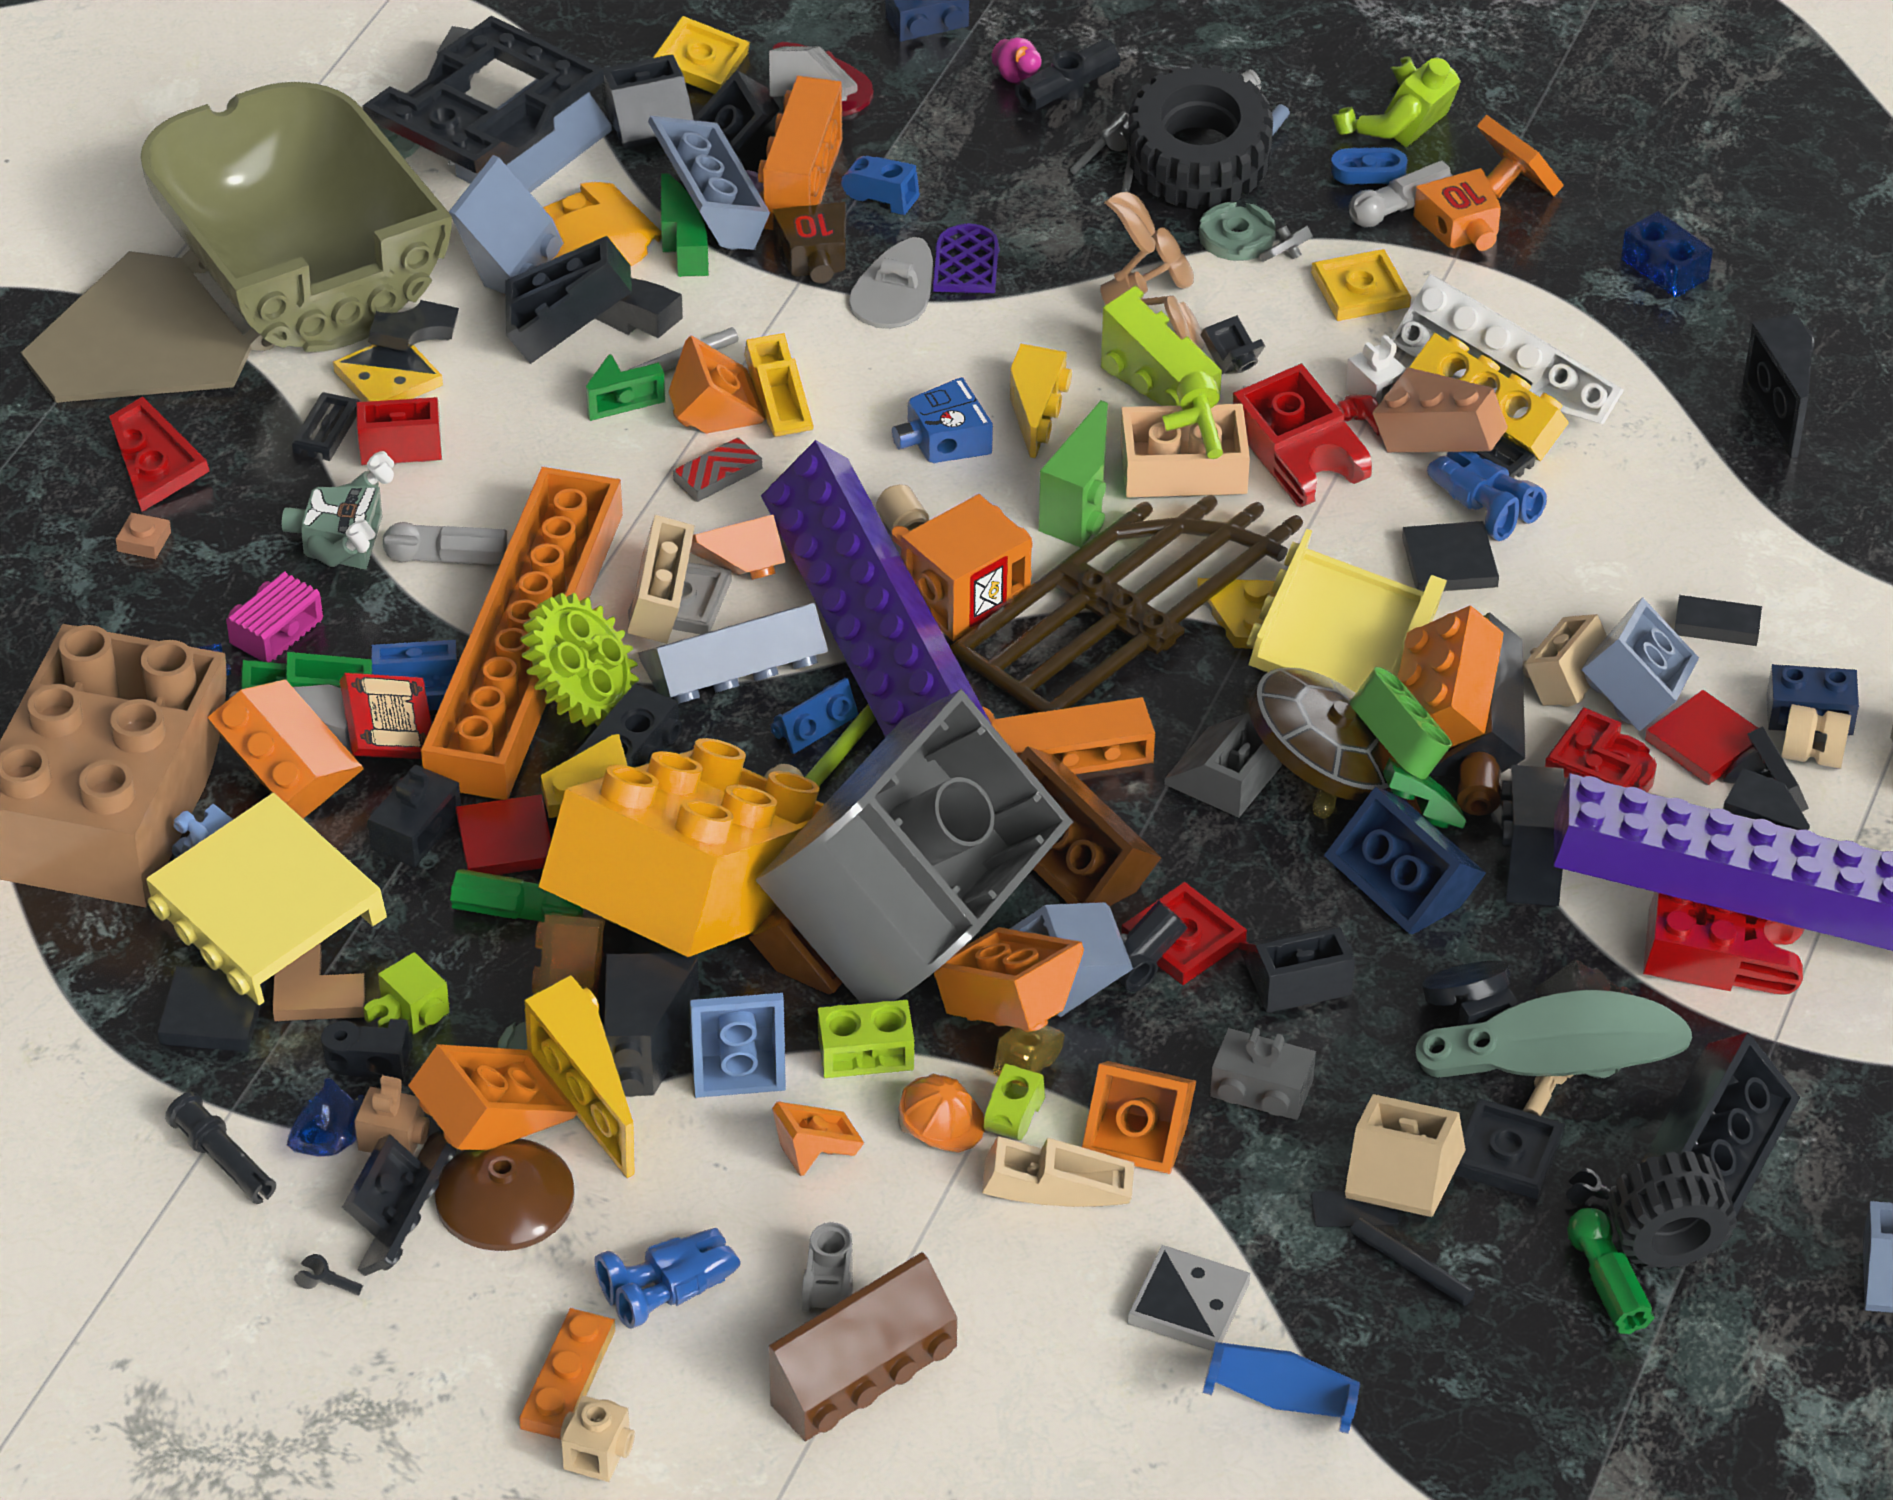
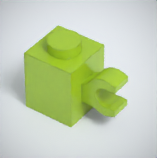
M414 952L378 973L381 998L368 1002L364 1007L365 1020L368 1023L375 1018L383 1017L378 1020V1027L388 1028L390 1019L408 1020L410 1032L415 1034L428 1025L437 1023L443 1016L450 1013L447 982Z

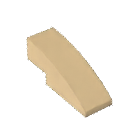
M997 1136L985 1158L982 1193L1013 1201L1051 1206L1095 1207L1129 1204L1132 1199L1134 1162L1051 1138H1047L1042 1148Z

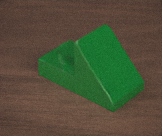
M609 354L586 385L587 416L589 420L592 421L664 403V371L659 362L621 372L613 355Z

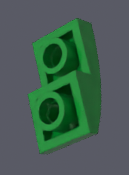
M1388 758L1383 774L1394 794L1409 800H1414L1418 796L1417 803L1422 815L1435 826L1441 828H1448L1449 825L1460 828L1464 827L1466 820L1461 808L1440 784L1429 776L1426 779L1417 778L1403 769L1395 759Z

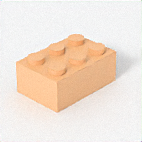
M1216 404L1211 408L1223 450L1222 456L1217 459H1209L1207 457L1198 423L1166 431L1162 416L1182 411L1183 409L1180 405L1122 407L1120 446L1126 497L1247 494L1250 456L1243 404Z

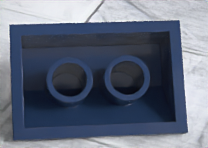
M1378 787L1372 790L1324 855L1403 929L1412 935L1459 909L1486 874L1484 870L1402 797Z

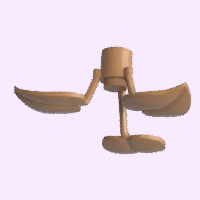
M1121 192L1104 202L1119 216L1132 240L1140 249L1136 256L1121 271L1114 274V279L1100 286L1101 296L1106 305L1135 285L1144 294L1147 293L1148 287L1146 282L1166 270L1169 271L1174 283L1179 288L1186 289L1193 284V270L1187 258L1181 253L1176 239L1166 228H1159L1155 231L1153 221L1146 207L1136 195L1129 192ZM1156 247L1164 264L1144 275L1137 271L1134 273L1130 272L1147 254L1153 252ZM1173 295L1141 298L1147 306L1164 304L1176 335L1181 340L1188 336L1203 350L1204 341L1200 336L1202 330L1186 303H1178Z

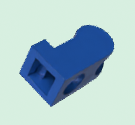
M861 156L857 158L841 180L843 190L851 198L858 201L872 199L889 203L891 212L905 215L920 196L916 165L879 157Z

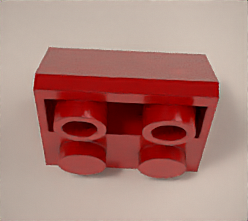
M438 397L357 402V430L361 465H367L368 460L380 451L386 452L394 463L442 460Z

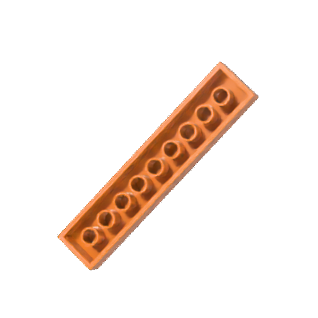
M541 467L421 749L423 768L459 782L460 793L500 800L509 798L546 707L545 697L547 695L545 689L536 690L534 688L535 684L539 681L537 675L527 674L526 670L532 667L533 664L532 661L522 657V653L530 649V647L521 642V637L528 634L523 624L530 620L528 614L536 609L538 604L560 593H564L566 597L576 593L579 601L586 597L590 598L623 516L621 479Z

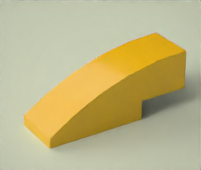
M785 333L746 339L744 357L766 421L774 437L813 430L814 425L795 358H791Z

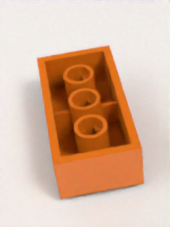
M797 76L793 89L786 91L783 105L784 113H778L775 137L770 136L767 143V160H761L758 169V182L764 183V190L761 191L760 196L770 211L765 229L773 230V209L818 205L821 203L842 143V81Z

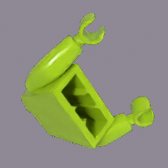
M1403 57L1400 59L1402 66L1391 67L1401 86L1385 113L1382 115H1362L1359 119H1356L1353 107L1342 108L1339 110V114L1332 115L1336 130L1342 135L1357 130L1359 134L1386 139L1394 137L1407 148L1448 113L1461 83L1460 79L1444 59H1430L1416 70L1411 58Z

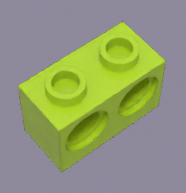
M908 1000L818 1008V1039L824 1078L914 1070V1035Z

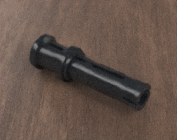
M193 1091L186 1092L177 1097L166 1111L165 1119L167 1123L173 1128H179L189 1138L188 1143L194 1151L207 1153L250 1197L253 1203H263V1198L258 1194L259 1191L268 1200L276 1190V1182L227 1134L224 1120L217 1115H211L202 1106V1098Z

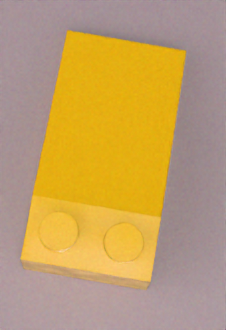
M572 975L525 1000L527 1050H530L576 1108L578 1118L624 1176L629 1178L635 1174L633 1119L598 1013L599 1004L590 989L587 987L582 989Z

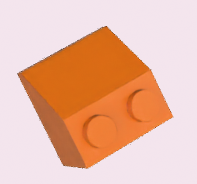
M1110 1061L1100 1063L1082 1148L1134 1162V1166L1171 1174L1188 1124L1196 1081Z

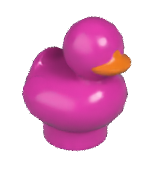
M1024 38L1003 39L995 45L992 52L993 64L998 67L1003 78L1011 83H1017L1035 75L1042 63L1041 56L1036 51V48L1030 41Z

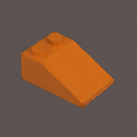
M437 1044L408 1085L420 1100L419 1105L423 1111L432 1116L444 1131L443 1135L446 1141L460 1150H490L574 1119L578 1113L530 1050Z

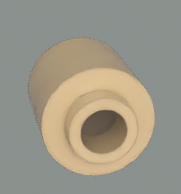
M907 485L890 486L877 499L876 510L891 533L892 529L897 526L906 527L911 531L929 521L928 513L912 489Z

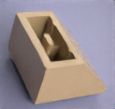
M1373 1094L1356 1126L1345 1188L1346 1198L1433 1217L1466 1150L1459 1112Z

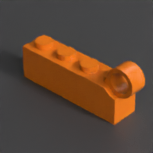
M1143 697L995 719L990 710L982 707L992 726L1018 757L1029 746L1056 756L1075 775L1154 763L1155 731Z

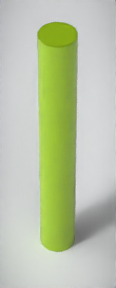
M869 704L866 705L805 776L806 778L820 786L872 726L876 718Z

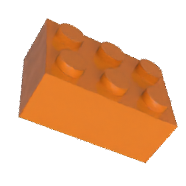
M1471 605L1407 632L1398 673V679L1452 742L1451 747L1485 734L1504 635L1499 628Z

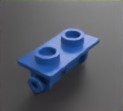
M844 678L834 685L824 687L822 692L785 714L775 716L774 723L770 725V729L776 738L784 737L787 739L792 754H795L859 715L848 678Z

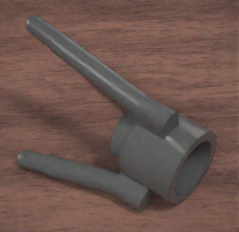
M1122 111L1114 117L1111 123L1102 131L1101 138L1071 167L1070 172L1072 174H1076L1105 145H1108L1114 151L1127 150L1129 117L1127 112ZM1128 159L1123 178L1122 192H1129L1134 172L1130 168Z

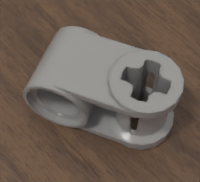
M834 1222L823 1223L817 1226L811 1233L807 1269H805L803 1277V1312H810L812 1307L831 1308L852 1295V1235L848 1228L842 1224Z

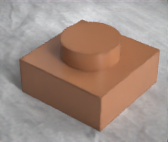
M131 513L116 538L117 551L156 559L171 533L170 520Z

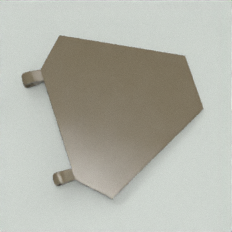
M191 249L181 258L129 251L21 352V355L53 400L58 403L231 388L235 386L251 350L267 351L274 348L275 345L265 340L252 327L243 336L193 274L206 273L208 271Z

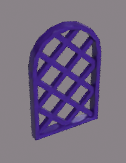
M969 223L955 225L941 233L935 248L936 260L933 292L995 293L1000 248L997 236L992 230L982 225ZM958 233L963 235L955 241L950 238V236ZM980 233L988 238L980 241L975 236ZM970 240L976 245L966 249L960 244ZM946 241V242L948 243V245H946L945 247L941 248L942 245H943V242ZM991 242H993V244H994V249H992L991 247H989L988 244H990ZM956 248L961 253L952 257L946 252ZM982 248L988 253L987 255L979 258L973 254ZM940 256L947 260L945 263L941 265ZM969 257L974 262L965 266L959 261ZM994 257L992 267L991 265L986 263V261ZM954 265L960 270L950 274L944 269ZM979 265L987 270L980 275L972 271V269ZM939 273L945 277L940 282H938ZM967 274L973 279L963 283L957 278ZM992 275V284L986 281L985 278Z

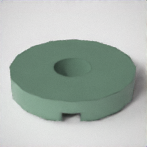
M1226 202L1213 206L1203 214L1199 226L1200 243L1208 252L1218 258L1231 261L1251 260L1259 257V254L1272 247L1275 241V222L1267 211L1256 205L1246 203V207H1236V202ZM1233 229H1239V230H1243V231H1242V232H1234V231H1231V230H1233Z

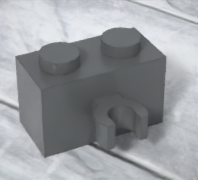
M1228 1028L1212 1067L1210 1097L1221 1099L1231 1104H1239L1262 1110L1272 1115L1298 1120L1313 1083L1316 1051L1287 1044L1281 1034H1277L1275 1040L1259 1036L1260 1029L1254 1028L1251 1034Z

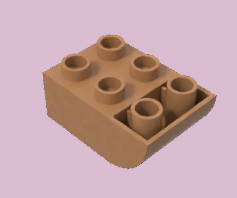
M62 624L0 740V880L147 907L148 898L151 895L146 878L168 864L173 854L172 846L182 835V833L174 828V819L184 811L193 813L206 786L214 763L220 735L207 717L225 703V653L189 647L185 643L176 640L155 641L111 633L93 625L72 626Z

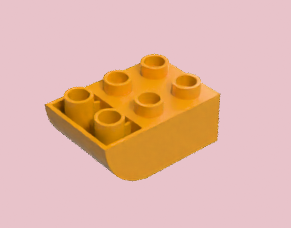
M709 738L696 740L693 750L681 754L665 751L654 752L648 764L635 768L625 765L608 766L604 777L566 788L539 887L686 957L693 956L754 933L777 907L774 901L756 882V878L822 808L824 804L816 801L819 786L806 777L790 772L774 771L769 773L768 778L743 768L746 757L743 750L730 743Z

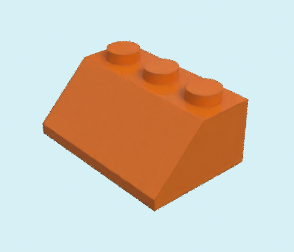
M286 679L242 689L207 717L223 740L269 793H275L302 819L364 769Z
M998 927L961 948L934 972L946 1013L966 1017L969 1021L981 1020L994 1023L995 1026L1021 1028L1024 1032L1039 1030L1048 1024L1049 1018L1064 1010L1084 948L1080 941Z

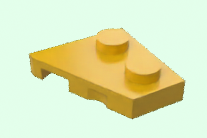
M1198 578L1197 588L1210 578ZM1235 579L1208 600L1212 607V616L1218 625L1225 628L1226 636L1234 648L1253 649L1246 646L1255 622L1261 625L1264 620L1259 619L1267 596L1275 597L1277 594L1272 592L1275 581Z
M619 734L611 735L541 775V787L549 818L558 817L566 788L604 777L608 766H627Z

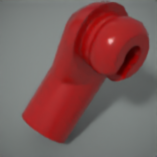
M1352 394L1337 403L1338 408L1344 414L1345 422L1350 421L1352 418L1354 420H1367L1376 435H1381L1373 416V412L1379 403L1373 396Z

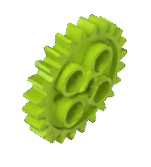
M560 593L538 604L536 609L529 612L530 620L523 624L528 634L521 637V642L530 647V649L522 653V657L532 661L533 666L526 671L527 674L537 675L539 681L535 684L534 688L536 690H546V704L555 700L558 703V715L569 711L571 723L582 719L585 727L594 723L598 727L632 685L639 682V678L630 672L631 669L638 666V663L628 658L627 653L631 652L633 647L623 645L621 639L626 634L625 631L620 630L616 632L614 630L615 618L612 616L606 620L603 617L602 605L592 609L589 597L579 601L576 593H572L567 597L564 593Z

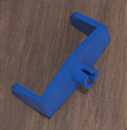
M1215 1342L1202 1393L1212 1395L1216 1382L1273 1409L1340 1417L1338 1431L1348 1434L1356 1410L1360 1383L1291 1351Z

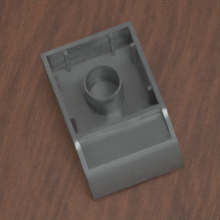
M960 689L902 719L756 878V882L861 1004L895 1001L938 970L980 931L1073 821L964 691Z

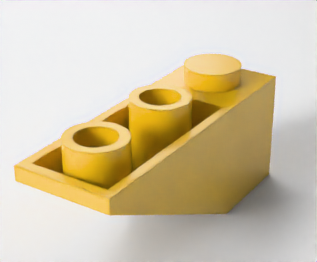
M1021 343L1010 368V400L1029 456L1036 458L1041 444H1047L1050 439L1052 430L1051 418H1058L1062 404L1061 393H1067L1070 388L1072 369L1066 368L1067 352Z

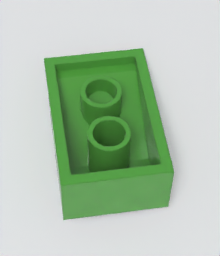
M1102 400L1040 470L1039 531L1080 548L1092 535L1095 536L1100 532L1105 520L1102 506L1106 491L1104 477L1108 403Z

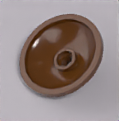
M522 1138L490 1150L466 1149L460 1151L442 1169L438 1177L439 1186L435 1191L436 1210L444 1227L462 1242L473 1247L491 1251L518 1250L547 1239L565 1223L573 1208L575 1197L574 1180L565 1161L547 1146Z

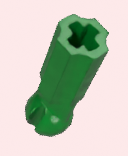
M458 869L451 889L450 901L452 902L453 909L512 919L522 918L545 922L557 928H568L575 925L582 918L584 908L540 888L538 883L526 882L523 879Z
M1592 1208L1580 1209L1570 1218L1567 1226L1568 1239L1577 1250L1585 1253L1591 1265L1588 1269L1591 1274V1280L1617 1333L1631 1334L1636 1330L1646 1328L1655 1318L1652 1313V1307L1626 1255L1617 1252L1611 1240L1614 1234L1612 1221L1601 1210Z

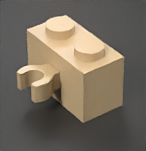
M1598 614L1563 617L1537 648H1533L1530 651L1531 656L1523 661V672L1526 678H1531L1543 706L1561 704L1564 707H1569L1584 699L1585 693L1591 686L1586 681L1582 668L1591 653L1607 636Z

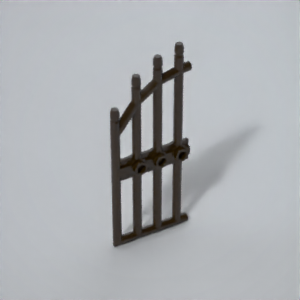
M1213 495L1203 497L1196 505L1191 506L1175 518L1144 521L1152 513L1153 507L1149 502L1140 503L1132 509V512L1126 513L952 644L950 648L955 658L1033 712L1038 713L1070 708L1145 649L1154 654H1158L1162 650L1164 652L1176 643V639L1185 633V628L1178 623L1266 555L1278 562L1282 561L1288 553V548L1281 544L1301 528L1303 520L1300 516L1294 515L1282 522V525L1277 526L1266 536H1262L1245 529L1251 522H1254L1263 514L1264 506L1260 502L1250 504L1243 509V512H1239L1228 522L1201 520L1204 515L1213 511L1218 504L1217 499ZM1181 534L1207 537L1135 593L1117 584ZM1151 537L1105 573L1087 564L1117 540ZM1229 540L1249 548L1165 614L1147 604ZM1055 587L1071 597L990 660H987L973 650ZM1084 608L1101 617L1095 624L1020 681L1003 671ZM1117 629L1132 638L1051 702H1048L1034 692L1039 686L1112 630Z

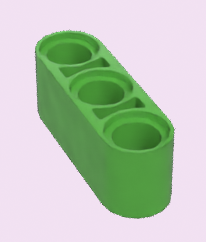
M1375 667L1350 700V705L1394 759L1403 769L1417 778L1426 779L1452 745L1449 737L1407 687L1386 669Z

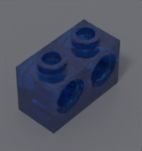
M1657 211L1625 229L1621 259L1677 298L1709 279L1713 249Z

